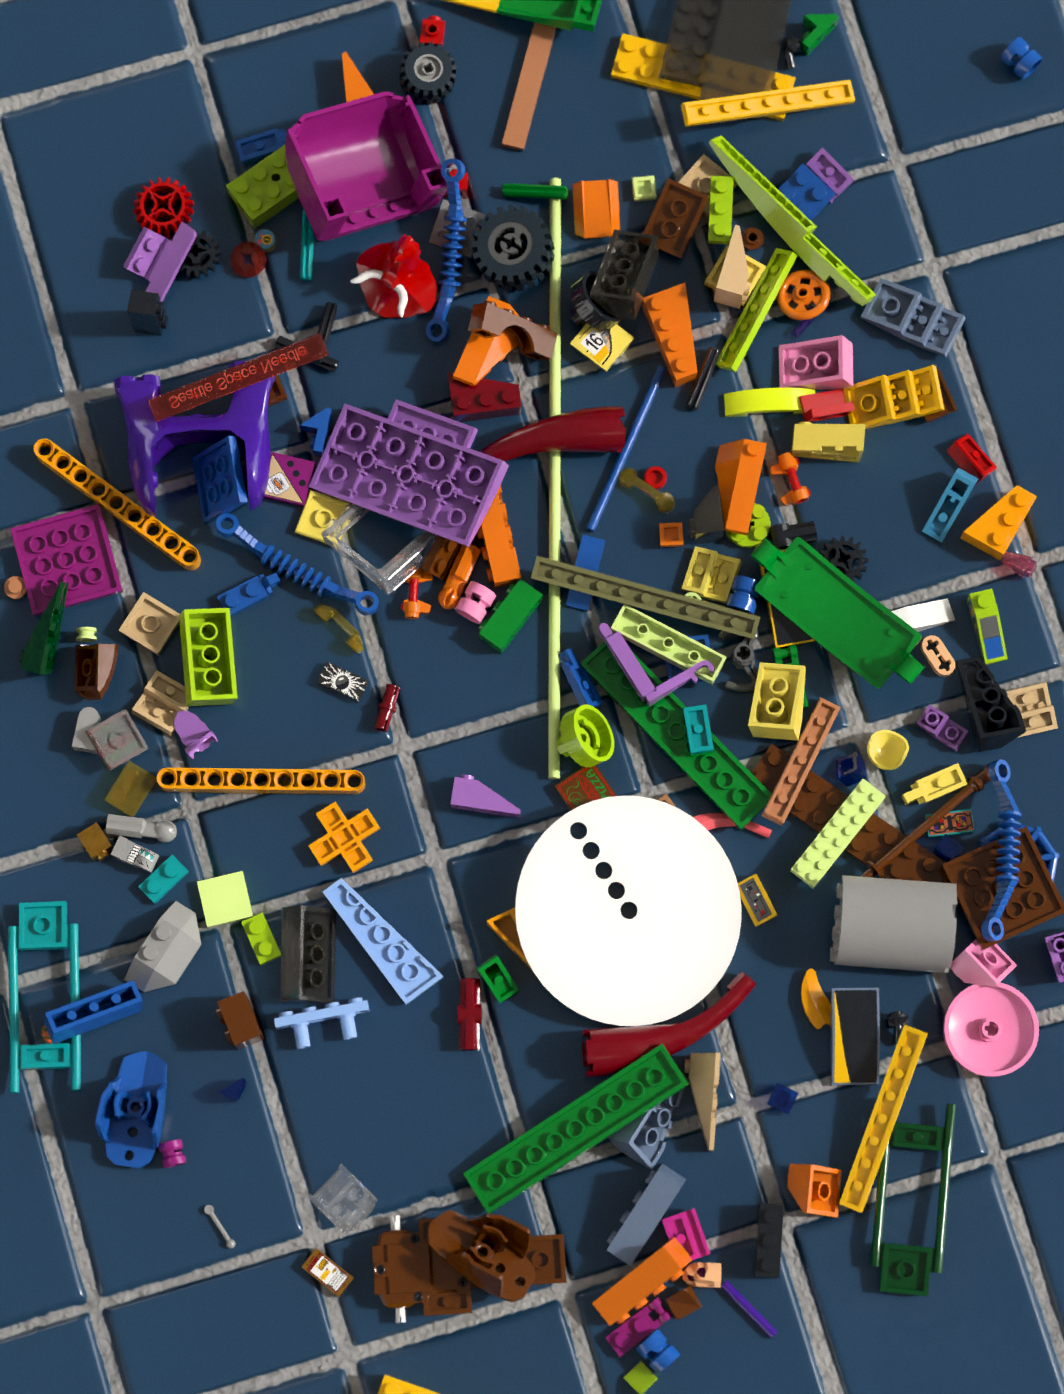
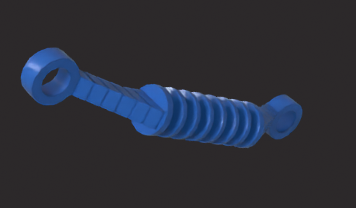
M448 159L441 167V174L447 184L448 201L450 204L448 216H444V219L451 222V224L443 226L444 229L450 231V234L443 235L442 237L449 240V243L442 244V247L448 249V252L441 253V256L447 258V261L440 262L441 266L446 267V270L439 272L440 275L445 276V279L438 281V284H441V297L435 315L426 327L428 338L435 342L446 340L450 334V326L445 319L455 294L454 291H456L457 286H461V283L455 281L454 278L462 276L455 269L463 266L456 262V259L463 258V255L457 253V250L464 249V246L458 244V241L465 240V237L459 235V232L466 231V228L460 226V223L467 222V218H464L462 212L463 208L461 206L462 202L458 183L465 175V166L458 159ZM455 164L457 173L452 177L449 173V168ZM437 324L442 327L440 336H436L434 333V328Z
M224 513L217 518L215 525L217 533L225 538L232 536L237 538L261 559V565L265 566L270 561V570L279 566L277 574L280 575L286 570V579L295 575L293 583L296 584L302 579L301 587L305 588L310 584L309 592H313L318 588V597L324 595L347 602L350 601L355 604L356 610L362 615H372L377 611L379 601L377 595L373 592H357L338 586L331 582L332 578L330 576L321 580L323 573L320 571L314 576V567L305 571L307 564L303 563L298 567L299 559L297 558L290 563L291 555L287 554L284 558H281L283 553L281 549L274 554V545L271 544L268 547L258 542L257 539L253 538L251 534H248L239 525L237 517L233 514ZM229 521L233 524V527L226 530L221 527V523ZM363 599H369L373 602V605L366 608L360 602Z
M1002 759L992 761L988 767L989 777L1001 802L998 817L1005 820L998 822V827L1005 830L997 832L998 836L1004 838L997 840V845L1004 848L996 850L997 854L1003 856L996 859L998 864L1003 865L997 867L996 872L1003 875L995 877L997 894L981 926L982 935L988 942L1002 939L1004 926L1000 918L1014 891V887L1019 883V878L1012 874L1019 873V868L1013 865L1019 864L1020 860L1013 856L1020 855V850L1013 847L1021 845L1019 840L1014 839L1021 836V832L1014 830L1020 828L1021 823L1014 820L1021 819L1022 814L1017 808L1018 806L1014 798H1012L1013 796L1009 788H1007L1006 782L1009 780L1011 772L1008 763Z

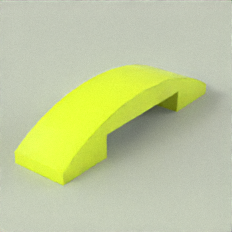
M762 388L724 394L725 417L748 416L750 413L792 411L793 414H801L803 412L799 397L814 394L815 390L806 388Z

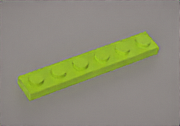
M775 249L718 357L716 366L719 369L732 372L738 370L797 258L793 251Z

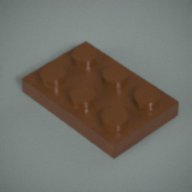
M668 178L640 241L682 259L710 197Z

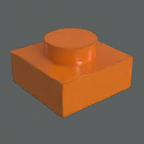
M682 522L659 523L660 548L683 547Z

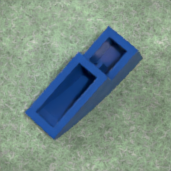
M582 535L575 566L598 572L605 540ZM569 589L566 606L588 612L592 595Z

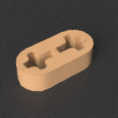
M933 635L926 637L921 644V651L938 676H950L955 669L953 657L939 637ZM929 641L931 644H937L935 648L937 655L932 649L929 651L926 649ZM939 657L944 663L949 662V671H946L945 669H939V666L941 665V662L938 659Z

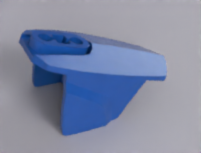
M148 1051L133 1053L123 1058L117 1078L109 1083L107 1089L102 1093L95 1122L100 1139L105 1141L107 1157L118 1166L142 1168L148 1165L160 1141L166 1103L167 1064L160 1057ZM132 1129H137V1136L131 1137L130 1131ZM132 1151L134 1154L133 1159L130 1161L126 1160V1154Z

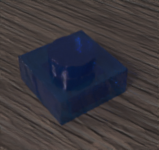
M776 1083L766 1105L788 1115L798 1092Z

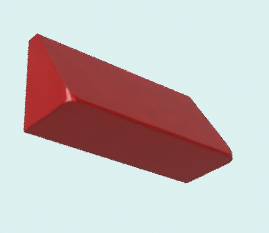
M969 434L955 441L947 449V453L962 470L978 478L976 484L997 469L995 464Z

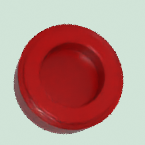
M653 466L646 470L644 483L649 489L660 490L665 486L667 474L664 469Z

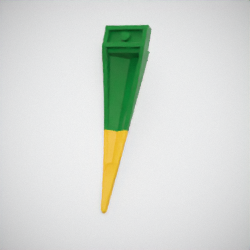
M443 0L569 31L576 28L594 32L602 0Z

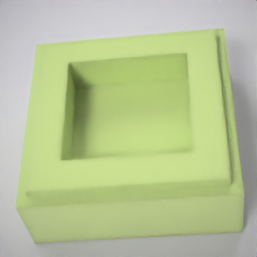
M654 176L632 178L634 202L656 200Z

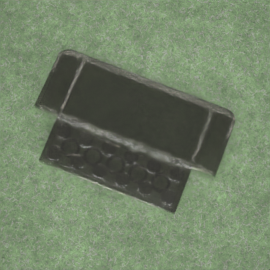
M677 0L659 78L702 87L699 100L771 91L792 0ZM764 116L753 117V118H749V119L757 120V119H761V118L764 117Z

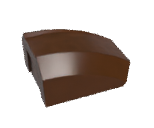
M99 643L94 645H76L75 692L86 700L102 699L115 671L118 645Z

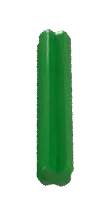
M504 183L502 194L505 197L566 199L568 188L557 185Z

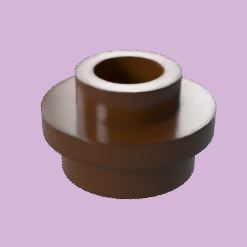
M757 228L746 229L742 233L743 246L748 250L759 249L764 241L763 233ZM754 235L757 239L750 241L748 237Z

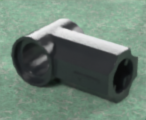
M814 521L793 525L781 523L769 527L772 544L780 550L787 549L796 537H800L807 543L817 541Z

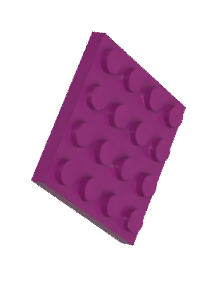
M100 504L10 528L34 617L44 613L60 582L69 583L65 608L123 592Z

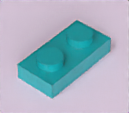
M706 704L683 708L690 755L713 752L714 747Z
M172 854L138 887L156 904L189 871Z

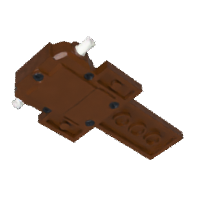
M390 1216L391 1231L380 1234L377 1245L372 1246L375 1295L380 1296L384 1306L395 1309L396 1323H400V1317L402 1323L406 1322L405 1308H409L416 1303H423L424 1316L472 1313L471 1289L480 1287L461 1275L428 1246V1227L435 1218L419 1219V1232L411 1233L406 1230H400V1216H396V1222L394 1221V1216ZM564 1235L531 1236L525 1257L535 1267L536 1278L532 1285L567 1283ZM495 1267L498 1273H502L500 1268ZM515 1281L518 1286H522L520 1281Z

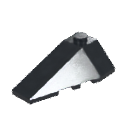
M980 656L957 660L972 733L978 752L1000 749L1024 734L1026 728L1019 708L1016 704L1013 705L1007 697V692L1004 688L1001 689L994 679L995 676Z

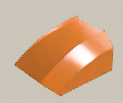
M608 179L579 181L572 184L575 235L583 238L612 237L619 233L618 182Z

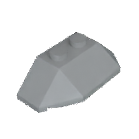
M175 901L160 917L135 955L124 980L127 982L134 980L137 988L144 993L175 985L202 945L196 913Z

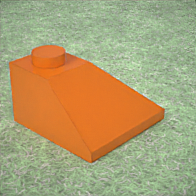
M789 1164L787 1188L804 1213L838 1218L842 1170L811 1164Z

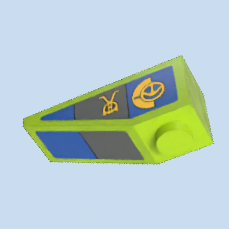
M993 589L969 594L967 604L984 663L988 665L1007 660L1001 621Z

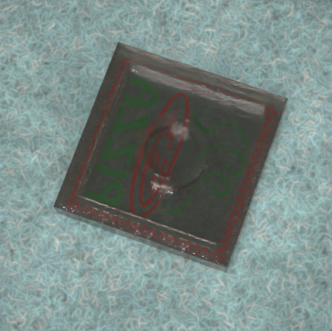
M126 708L85 731L108 772L149 749Z

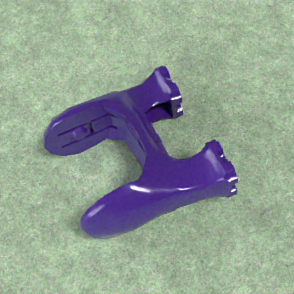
M258 360L253 363L235 361L232 364H228L229 374L232 376L234 372L238 371L241 374L244 368L248 371L243 370L244 376L247 377H243L241 374L240 380H235V378L239 379L240 376H233L234 381L230 383L234 388L233 398L228 412L224 414L167 415L158 405L159 397L162 396L160 376L146 374L141 377H131L129 375L114 379L116 397L121 404L126 421L130 479L133 490L147 514L157 516L156 488L158 487V475L154 467L165 455L176 446L193 443H217L227 436H236L239 453L246 457L243 476L244 481L248 484L249 510H255L261 505L267 490L271 461L268 404L270 391L275 382V369L271 361L273 370H271L268 362L266 373H264L260 362H262L265 369L267 360ZM252 365L257 369L255 374L249 372V367Z

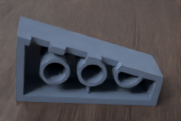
M663 1163L657 1172L652 1170L645 1181L648 1184L644 1192L639 1190L632 1201L636 1204L631 1212L626 1210L619 1222L623 1224L618 1232L613 1230L606 1242L610 1244L607 1251L631 1266L686 1179Z

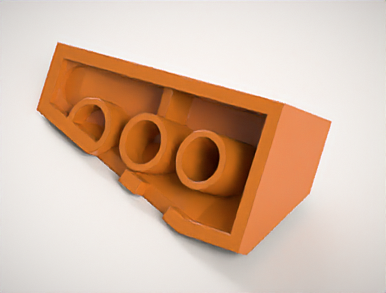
M741 439L719 445L715 471L718 479L725 531L748 535L767 443Z

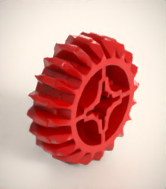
M158 177V183L154 184L150 180V187L145 185L141 187L144 193H136L138 199L133 201L136 207L133 209L134 215H137L136 222L142 223L141 229L146 227L160 235L165 233L166 237L169 238L170 232L174 231V234H176L181 222L191 223L189 216L194 215V210L191 208L194 206V201L190 200L192 195L190 192H186L187 188L185 185L179 187L180 183L178 180L171 184L169 177H167L165 182H162V179ZM161 193H169V194L166 195V196H159V195H158V194H161ZM180 199L182 207L179 214L176 215L173 208ZM151 200L154 207L151 210V214L147 216L146 207ZM159 204L163 207H168V210H165L164 208L160 209ZM162 219H168V220H169V221H167V222H159V221L162 220Z

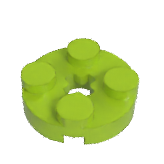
M754 503L750 521L754 526H751L748 535L725 531L729 540L731 539L732 542L741 548L757 547L768 536L769 527L771 526L770 517L765 508Z

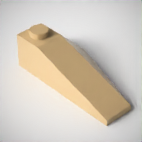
M691 1053L690 1058L685 1059L684 1073H689L688 1080L707 1151L713 1152L716 1126L715 1112L717 1108L716 1088L719 1085L720 1053Z

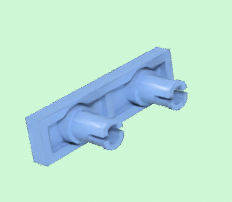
M354 998L348 1000L349 1004L339 1005V1002L325 1004L324 1009L316 1010V1007L304 1008L302 1013L293 1014V1011L279 1013L278 1018H274L275 1027L277 1030L291 1027L294 1030L297 1049L311 1047L307 1028L310 1023L336 1018L340 1019L344 1040L357 1038L354 1016L370 1012L368 1001H363L362 998Z

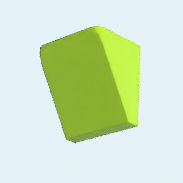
M641 1361L624 1377L638 1394H643L658 1379Z

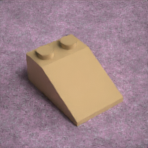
M735 225L716 286L713 302L740 309L741 302L746 303L751 283L747 282L749 272L740 226Z

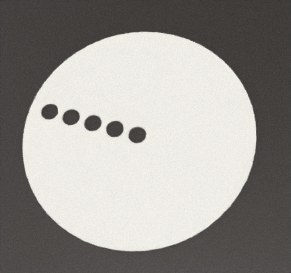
M614 796L594 800L571 810L555 821L542 834L527 856L520 874L515 899V918L520 944L526 960L542 985L556 999L578 1014L595 1021L618 1026H641L662 1022L680 1015L700 1002L717 985L727 970L738 943L741 927V899L737 879L729 859L717 840L702 824L684 811L662 801L640 796ZM581 822L586 826L587 833L583 839H575L571 836L570 827L573 823ZM588 842H594L599 847V855L595 859H588L583 855V846ZM607 862L611 866L612 874L608 879H600L596 875L595 868L598 863ZM612 882H619L624 886L625 893L622 898L613 899L609 896L608 887ZM625 902H632L637 907V914L632 919H626L621 914L620 909Z

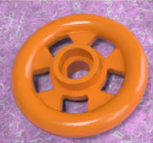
M798 270L787 275L776 296L777 304L780 310L788 317L796 320H809L820 315L826 309L830 300V287L827 281L824 282L814 271ZM801 279H809L810 284H800ZM790 285L795 287L792 294L786 293ZM820 287L821 295L815 296L814 288ZM801 292H807L805 296L799 295ZM792 300L798 305L795 309L788 305ZM811 302H814L815 307L810 310H806L805 306L809 305Z

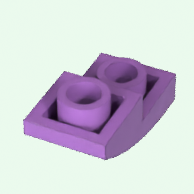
M930 704L916 722L923 730L955 752L958 751L969 735L968 730L950 720L948 715Z

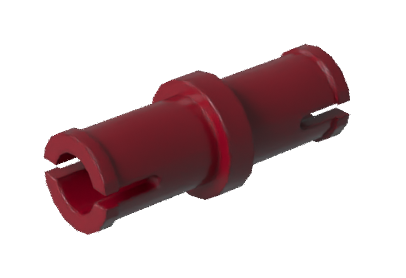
M386 684L382 703L378 705L379 713L374 729L388 732L392 714L397 709L395 704L401 689L400 687Z

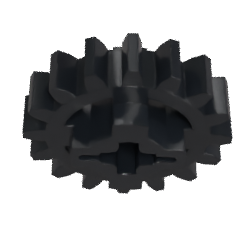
M194 229L197 236L179 269V273L182 274L186 271L187 278L195 274L196 279H199L202 273L205 277H208V270L216 271L214 264L220 265V260L217 257L221 256V250H218L220 247L218 241L213 242L214 236L212 234L206 237L205 230L198 234L197 230ZM200 241L206 243L208 246H203L200 243ZM196 251H199L198 257H194ZM185 262H190L192 264V267L187 265Z
M841 536L838 542L835 537L832 538V545L826 542L824 544L825 550H820L819 554L828 560V555L833 551L834 559L830 560V563L854 583V578L861 580L862 574L860 572H866L867 567L863 564L868 563V558L863 557L867 552L866 549H859L861 543L853 544V537L849 541H845L844 536ZM840 557H842L843 560H848L846 565H844L843 562L839 563ZM858 560V567L853 572L852 564Z

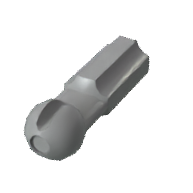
M108 814L106 834L135 838L151 837L167 843L174 840L177 828L169 820L151 822L145 821L143 818Z

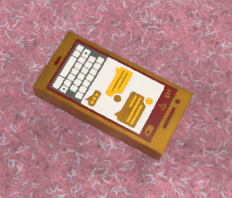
M317 1248L302 1265L304 1270L338 1297L354 1279V1277Z

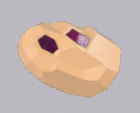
M695 1262L689 1264L683 1271L682 1279L688 1285L706 1288L721 1287V1263Z

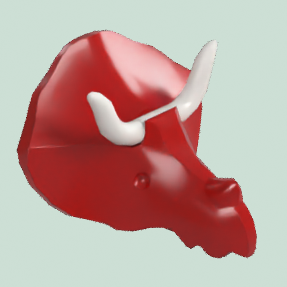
M404 234L398 242L392 241L391 243L375 245L365 250L359 256L356 263L359 276L351 279L350 282L353 284L360 283L368 306L378 315L385 318H410L415 315L428 313L436 301V280L430 270V266L419 258L421 253L419 244L411 236Z

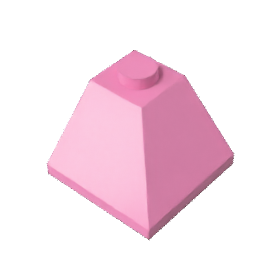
M975 940L952 961L951 969L964 983L996 987L1017 965L997 944L982 951L977 940Z

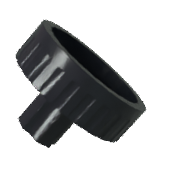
M588 271L572 284L570 295L574 308L569 312L570 319L577 326L582 327L587 323L599 331H608L625 317L626 307L621 293L611 280L596 271Z

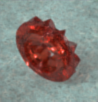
M252 241L242 242L235 246L230 255V265L235 273L242 277H255L263 271L266 265V254L263 248ZM242 253L248 256L252 254L251 260L255 265L253 266L249 263L244 265Z

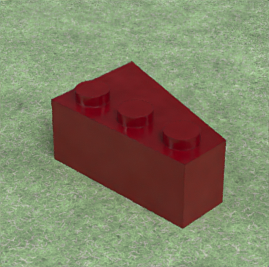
M448 372L455 421L467 422L522 414L518 384L483 378L473 387L453 379L454 373Z

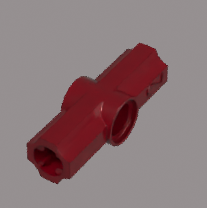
M460 979V1004H458V1025H460L459 1050H480V1025H482L480 979Z

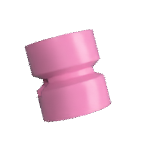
M471 581L464 592L466 597L460 599L455 607V611L464 618L480 624L487 613L485 608L491 606L496 598V594L482 584Z

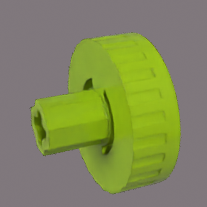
M584 704L563 715L560 722L561 737L556 740L557 749L560 754H563L565 757L570 756L576 763L586 768H591L611 758L614 752L613 733L608 721L598 709Z

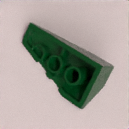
M60 582L29 638L25 650H21L19 663L22 664L21 669L42 675L53 674L69 583Z

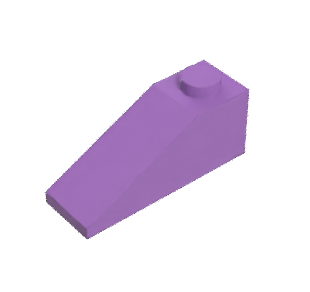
M461 774L460 778H454L451 808L520 818L521 810L480 781L474 780V776Z

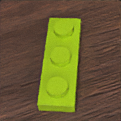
M711 176L708 226V243L730 244L733 177Z

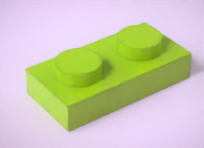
M263 912L241 922L260 965L282 956Z

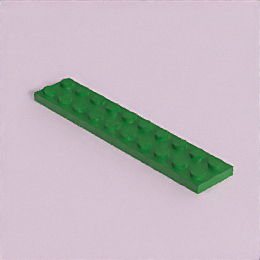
M605 642L580 663L601 688L740 830L766 807L772 794L712 732L714 751L690 755L683 708L686 706L673 693L668 694L651 706H648L646 701L643 703ZM634 654L654 687L662 684L663 682Z
M661 1044L463 1174L486 1212L491 1214L689 1084L664 1044Z

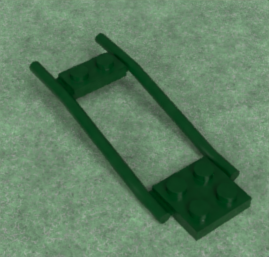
M947 1103L945 1127L895 1122L878 1169L870 1266L882 1267L880 1291L928 1296L930 1272L942 1273L956 1104ZM890 1146L942 1151L935 1248L882 1242Z

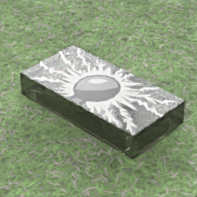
M327 661L317 683L359 703L369 681Z

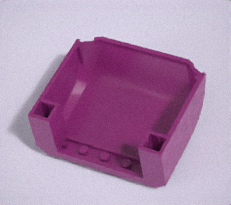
M385 91L304 114L287 131L285 151L288 170L313 231L320 241H328L425 212L438 205L447 191L446 180L441 174L442 165L410 95L402 97Z

